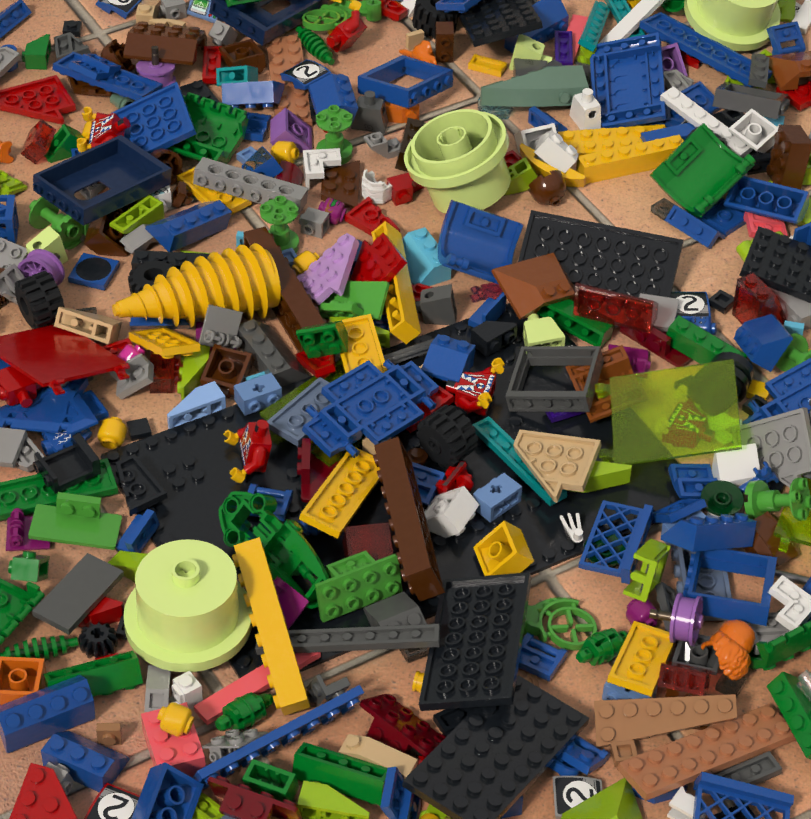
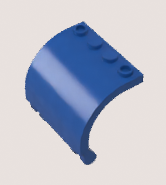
M451 200L439 236L438 260L445 267L498 284L491 271L492 269L512 264L514 250L523 224Z

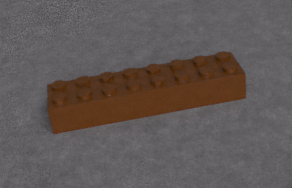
M266 227L245 231V246L249 248L253 243H257L263 249L268 250L274 259L280 279L281 297L279 305L272 308L297 352H302L304 349L296 335V330L327 322L325 319H322L318 307L312 303V298L310 294L306 293L302 281L299 282L295 270L291 269L287 257L283 256L281 247L275 243L273 234L269 233Z
M399 437L374 445L376 454L373 455L376 466L380 468L377 474L380 482L384 485L381 487L382 494L388 501L384 504L388 515H391V519H388L392 531H395V535L392 538L396 548H399V552L396 555L400 565H403V569L400 570L404 582L408 581L411 594H416L420 602L443 594L445 591L412 461Z

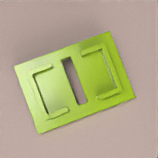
M0 170V195H14L27 190L28 186L23 184V182L14 179L8 173Z

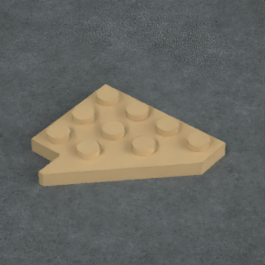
M519 429L513 446L514 451L544 490L557 503L563 489L584 492L601 449V440Z

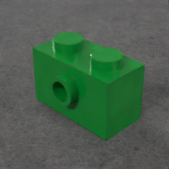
M23 551V554L14 556L13 560H10L8 567L11 580L39 582L47 579L50 556L36 555V552Z
M255 759L251 760L242 778L243 784L250 787L253 792L258 794L267 792L273 795L275 800L281 802L284 799L293 801L299 789L296 774Z

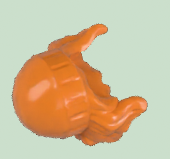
M737 619L728 620L711 636L709 641L701 644V649L713 646V649L716 651L715 655L718 657L719 668L723 670V674L728 676L730 680L737 681L749 671L751 664L749 653L755 643V632L744 621Z

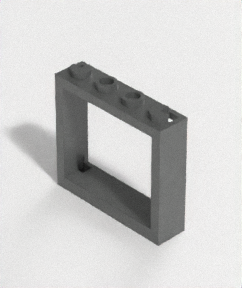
M724 82L716 88L712 106L747 113L752 108L763 117L778 119L788 110L790 99H787L788 94Z
M521 346L505 396L509 411L590 412L604 363L601 347ZM530 366H590L583 391H522Z

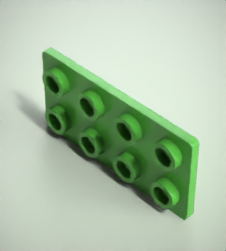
M347 281L342 296L333 292L324 302L318 305L322 319H329V317L353 318L371 314L373 320H380L390 284L387 281Z
M58 492L56 506L36 504L28 538L115 550L122 515L102 513L100 497Z
M365 550L326 565L327 574L331 578L315 584L321 621H329L401 593L402 583L398 556L392 554L375 561Z

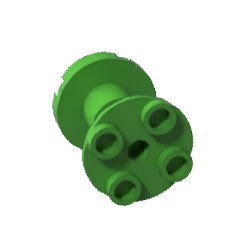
M330 105L328 109H324L316 115L317 126L324 131H328L325 139L317 144L316 149L340 148L341 165L349 162L352 158V144L344 139L340 131H344L352 125L353 115L337 105Z
M280 195L260 205V216L265 222L273 224L268 232L273 234L275 243L281 247V250L293 248L295 253H297L299 237L294 231L289 229L287 224L297 218L299 214L298 206L294 202L287 200L285 196Z
M43 197L31 202L29 206L30 226L36 229H43L51 224L52 229L60 235L65 249H72L81 243L79 239L82 235L86 236L89 223L83 226L69 215L58 214L59 208Z
M790 334L793 340L775 365L780 370L786 372L811 358V350L808 351L807 340L800 334Z
M795 478L790 485L788 494H781L779 490H770L763 480L750 481L745 488L744 495H748V502H744V507L749 519L753 520L766 513V511L777 512L782 507L790 506L795 519L798 521L807 520L811 508V495L807 478Z

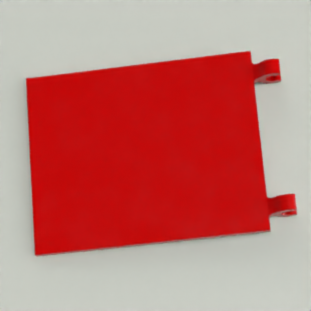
M54 325L0 336V359L40 386H50L55 395L65 394V390L61 388V384H65V382L115 371L120 380L130 378L125 369L130 368L129 363L91 339L55 327Z

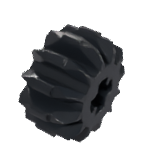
M100 621L95 625L90 622L89 627H83L82 633L79 634L78 638L80 650L82 653H86L88 658L92 656L99 658V656H106L108 653L114 654L115 647L118 644L115 629L111 628L109 623L102 625Z

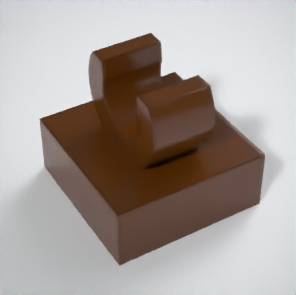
M179 181L171 194L173 207L179 208L182 203L185 205L191 204L193 200L191 198L192 192L186 190V183Z

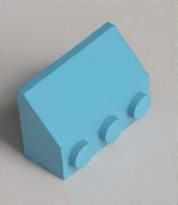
M424 227L408 232L402 240L411 284L420 283L432 286L450 280L451 268L445 267L439 262L438 243Z

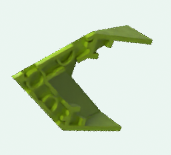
M625 778L574 806L561 816V819H643L632 786Z

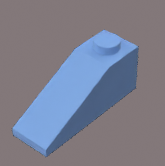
M213 381L195 388L167 414L168 429L225 409V395L216 382Z

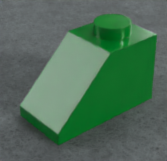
M46 34L26 44L25 51H22V62H25L26 69L47 70L52 49L50 34Z
M63 124L42 152L50 163L72 157L71 148H77V139L84 137L79 131Z

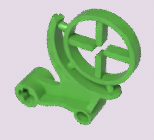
M343 0L342 3L323 4L320 9L308 11L302 16V25L313 31L332 30L351 17L353 10L349 9V5L352 1ZM380 0L359 1L362 4L359 9L360 15L365 16L368 21L381 20Z
M561 597L550 598L533 606L528 605L523 636L529 633L538 636L542 642H546L549 637L552 642L561 648L580 650L585 641L578 642L576 632H592L593 635L597 632V625L594 618L588 612L577 608L579 600ZM572 615L584 619L588 624H576L575 629H571L570 637L572 642L558 637L555 633H566L569 628H572ZM545 616L549 617L547 632H545L542 625V620ZM558 616H566L567 624L551 625L552 621Z

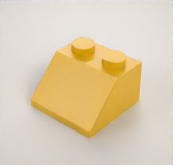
M505 520L473 546L484 576L521 573L534 562L522 530Z

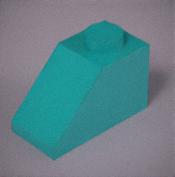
M245 65L216 68L217 86H222L221 83L258 81V68Z

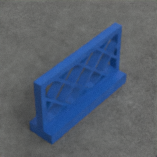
M603 500L580 558L579 568L621 577V583L630 584L632 580L630 574L636 569L638 559L633 558V555L645 544L653 521V506L645 504L642 509ZM605 509L615 510L616 514L607 516ZM628 514L638 515L636 519L628 521L625 517ZM621 518L624 524L615 527L611 521ZM608 524L611 529L601 532L599 526ZM628 528L631 534L622 537L619 532ZM615 534L618 540L609 543L605 537ZM601 539L605 545L595 548L592 543ZM622 544L625 550L616 553L613 548ZM609 550L612 556L603 559L599 553ZM596 556L599 561L589 563L586 562V559ZM616 560L619 563V568H611L607 564Z
M701 772L694 781L693 790H696L693 819H700V816L706 813L709 819H717L711 812V809L717 805L726 815L722 819H735L734 815L740 811L747 819H761L763 817L765 819H773L769 814L772 811L783 813L782 819H790V807L794 803V795L706 772ZM702 793L710 794L715 803L707 806L702 800ZM726 799L733 800L738 809L730 812L723 801ZM749 805L756 806L761 815L753 818L746 807Z

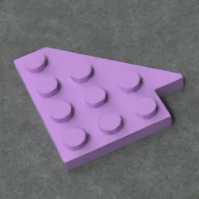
M346 233L339 237L331 248L326 249L317 261L309 265L308 270L297 276L299 282L302 281L306 293L310 294L312 302L317 305L324 302L333 292L339 296L343 295L359 246V242L354 236Z

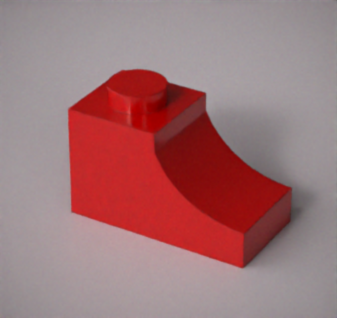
M409 173L387 178V185L389 183L392 185L391 200L395 206L412 202L413 194L424 188V186L412 180Z

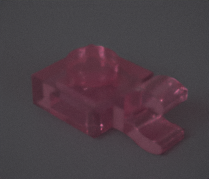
M496 283L483 284L481 288L473 286L470 288L473 295H470V299L472 302L487 300L489 297L496 300L503 291L499 284Z

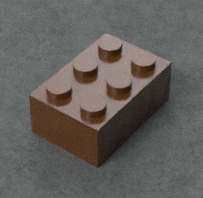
M779 125L778 132L775 133L774 148L771 149L770 164H768L766 170L773 183L800 190L811 153V140L801 125Z

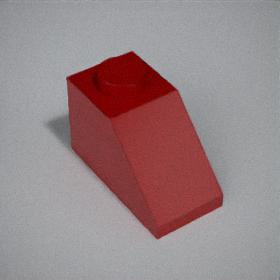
M104 597L78 627H89L90 622L95 625L100 621L104 625L120 621L124 613L123 602Z

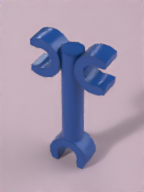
M766 461L763 462V469L757 470L756 467L753 468L756 477L738 487L742 494L745 493V488L750 481L763 480L767 485L772 480L776 483L779 482L776 474L771 472V468Z

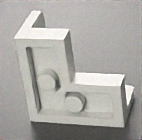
M340 148L303 150V172L305 187L310 190L309 179H324V169L341 166Z
M782 575L772 585L768 593L785 605L777 614L775 620L791 631L799 626H803L810 619L811 595Z

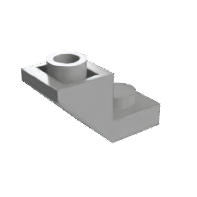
M380 131L363 136L367 145L376 153L387 159L398 156L401 143L397 138L387 141Z
M149 224L140 225L120 240L127 252L134 254L135 250H146L150 243L158 242L145 229Z
M148 665L144 712L161 709L162 706L167 707L169 705L171 671L154 665Z

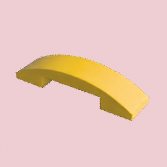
M522 143L520 144L522 159L526 157L538 175H542L544 178L551 175L550 171L558 170L538 160V155L534 153V149ZM571 168L568 169L566 174L561 171L567 187H584L586 185L585 175Z

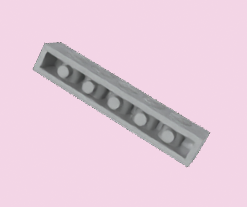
M202 157L194 168L193 184L259 204L275 199L276 196H285L287 200L294 202L298 206L299 214L307 204L308 188L205 157Z

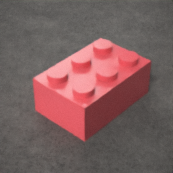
M187 702L180 704L188 708ZM161 709L142 713V730L153 766L166 762L192 778L198 770L206 766L205 755L194 723L188 734L176 737L160 729L161 721L157 717Z

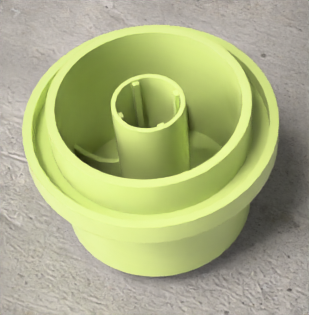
M779 0L684 1L685 15L691 27L699 34L717 41L734 51H750L766 45L770 41L767 28L779 25L781 19L778 5Z
M460 109L441 114L424 124L417 131L405 150L404 162L410 177L419 185L427 187L434 206L445 214L451 200L484 210L496 203L506 193L511 181L504 158L509 147L508 133L501 119L487 112Z
M185 539L160 545L142 559L135 575V588L129 595L124 608L125 634L136 654L146 662L164 670L174 672H188L190 670V672H198L225 663L242 649L252 629L249 614L252 613V608L246 605L243 594L247 592L237 581L236 568L231 558L222 549L213 544L200 540Z

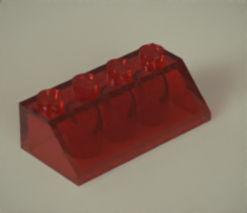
M576 282L573 315L651 333L657 320L659 303Z

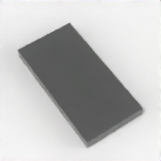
M87 553L32 610V614L34 617L69 635L124 577V571Z

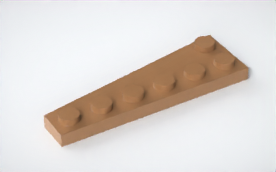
M736 694L594 701L597 748L609 747L611 742L642 740L656 735H665L675 731L689 730L699 726H708L737 719Z

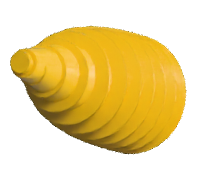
M253 243L249 248L245 245H239L235 251L231 248L224 249L221 255L218 252H211L207 259L203 256H198L193 264L189 261H184L180 271L176 267H170L166 278L161 274L157 275L154 285L145 284L142 291L132 293L131 296L117 301L112 305V311L115 317H142L145 320L147 318H158L161 324L164 318L172 319L176 327H178L180 319H186L190 327L194 326L196 318H199L204 323L208 304L243 312L242 315L247 321L252 320L254 311H256L260 318L264 319L269 308L279 305L281 297L279 274L274 259L268 250L263 249L257 243Z

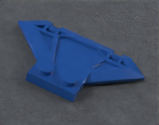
M87 378L69 381L62 388L65 390V394L55 395L52 388L48 386L42 387L37 392V397L32 399L33 403L30 407L23 408L21 404L13 406L7 404L0 407V427L5 428L9 425L11 429L60 433L62 430H66V434L73 435L99 424L81 397L89 385Z

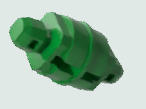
M614 628L595 632L585 640L576 655V659L579 663L589 662L593 666L609 662L618 656L628 633L626 631L617 632Z
M250 692L235 698L234 701L222 708L223 715L215 721L217 730L239 729V731L252 727L255 723L266 717V709L274 702L272 695L268 693L257 695Z

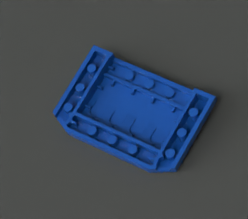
M659 32L598 43L595 54H592L590 57L593 96L601 106V127H629L667 120V105L664 101H660V95L665 92V79Z

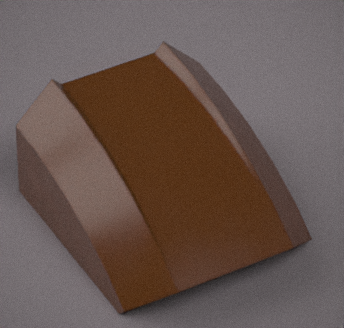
M252 39L219 47L227 67L248 65L258 68L259 74L266 67L265 53Z
M214 344L200 379L201 385L215 381L225 397H232L234 395V385L245 382V377H248L255 361L252 353L241 352Z
M766 511L763 515L753 519L757 521L753 546L742 547L748 553L777 557L776 567L800 554V550L791 534L773 513Z

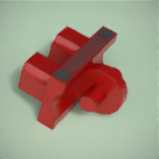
M460 461L457 467L449 466L445 474L447 479L438 480L435 484L438 494L462 486L468 491L472 490L474 487L473 477L466 470V462Z

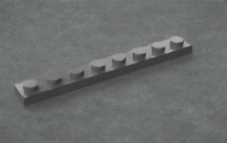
M439 624L288 630L295 653L439 647L440 645ZM256 641L255 649L257 655L265 654L263 646L258 647Z

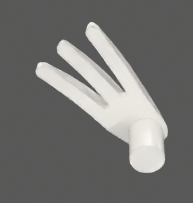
M576 513L577 528L574 525L571 514H567L571 529L561 515L560 520L574 543H580L583 540V530L579 513Z

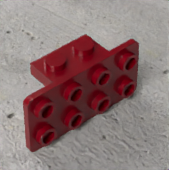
M635 315L624 325L620 326L619 331L677 368H682L692 360L671 347V337L666 335L667 332L659 331L642 319L635 322V327H633Z
M302 438V447H298V460H301V462H297V475H301L302 502L309 503L345 455V450L329 458L310 438Z
M382 694L361 700L359 704L360 707L374 717L366 737L375 739L409 755L413 747L420 754L427 757L446 738L445 735L432 729L428 722L414 715L411 709L397 702L393 695Z
M221 776L216 778L209 777L207 780L214 795L223 798L219 808L221 814L235 819H270V816L279 819H303L296 807L297 805L292 801L286 799L282 802L275 800L274 796L267 792L258 794L244 784H239L238 786L230 784L228 779Z

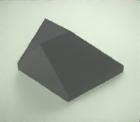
M699 634L695 646H690L689 642L678 641L671 667L717 675L719 662L713 646L701 649V644L709 641L711 636Z

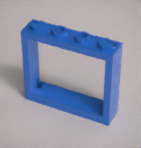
M404 55L358 76L359 94L364 95L366 91H374L375 98H380L386 102L410 108L453 87V69ZM403 75H410L424 80L409 88L389 83Z
M729 549L698 551L696 554L691 553L683 595L684 597L694 599L697 596H702V615L728 620L737 619L746 623L767 626L771 595L768 591L774 582L777 557ZM701 567L765 578L761 603L696 593Z

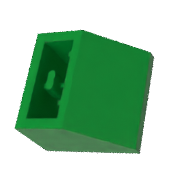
M342 320L302 327L296 330V335L308 359L348 352V332Z

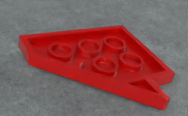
M57 75L0 90L1 111L57 124H64L62 114L76 111L75 103Z
M382 233L380 237L374 240L372 245L366 240L362 242L350 281H387L389 283L408 262L390 238Z
M30 763L9 819H78L54 769Z

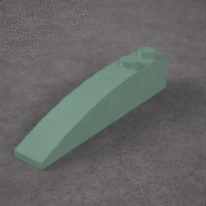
M582 65L547 66L541 70L531 71L522 76H515L506 81L482 86L480 105L505 107L571 106L573 96L582 93V90L589 88Z

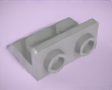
M138 354L126 361L129 363L130 368L125 369L130 378L120 380L115 371L110 372V375L117 380L116 396L121 400L153 382L154 364L143 354Z

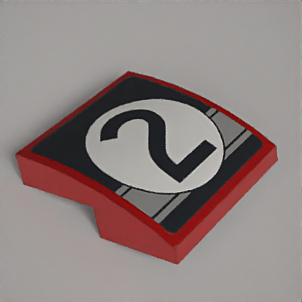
M106 783L93 801L84 819H131L140 796Z

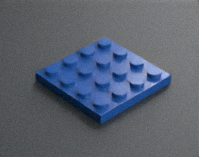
M174 82L112 112L120 119L126 117L130 121L131 126L125 130L124 137L149 154L160 148H169L197 134L178 82Z

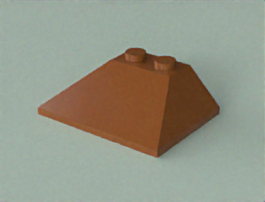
M811 51L766 56L770 57L769 70L773 71L772 75L780 91L797 89L799 78L811 76Z
M554 253L498 267L491 271L519 320L528 318L531 314H537L543 306L568 299L576 303L582 301Z
M623 345L602 352L604 363L590 412H586L590 423L649 401L642 384L639 385ZM566 366L565 368L575 390L583 391L590 366Z

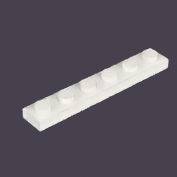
M671 87L660 95V101H664L668 107L695 127L705 123L714 133L724 137L727 141V147L738 156L745 157L752 151L750 146L729 132V128L675 87Z

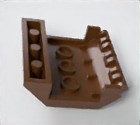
M141 21L136 23L127 34L123 58L152 61L151 47L158 46L159 62L194 65L197 61V46H201L202 51H204V46H207L206 32L198 27L187 29L181 25L168 27L162 23L149 25L148 22Z

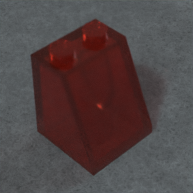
M754 273L738 278L732 315L743 325L746 321L773 314L784 326V322L787 319L778 296Z
M389 522L345 527L342 540L345 558L365 550L375 561L393 554Z

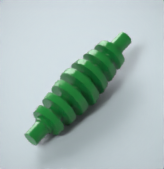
M298 26L296 32L298 37L301 38V43L305 49L322 63L333 65L335 62L332 58L333 53L324 40L311 30Z
M64 635L59 636L60 641H56L55 636H50L51 643H47L45 637H40L41 645L37 644L36 638H31L32 647H28L27 640L22 642L23 649H19L17 643L13 645V651H10L9 646L5 647V651L0 653V656L25 658L34 656L35 658H40V654H44L46 661L50 659L49 652H53L55 658L58 656V650H62V654H66L69 648L79 646L77 637L67 639L64 638Z

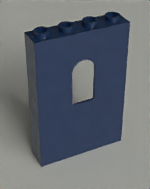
M211 0L209 13L263 46L302 24L303 14L311 10L320 9L323 4H328V0H288L291 5L274 15L261 8L273 0L261 1L257 4L234 5L232 7H227L226 0Z
M119 135L34 174L33 191L84 226L170 185L172 168L124 136ZM97 182H101L110 189L88 200H79L74 196L76 192Z

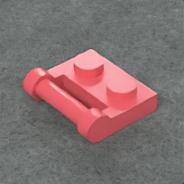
M745 211L743 219L746 222L749 237L754 238L758 226L773 232L781 231L785 236H788L784 221Z

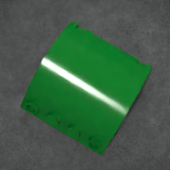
M702 123L649 176L680 207L693 216L701 218L755 165L756 161L750 154H747L744 158L735 154L716 137L705 123Z

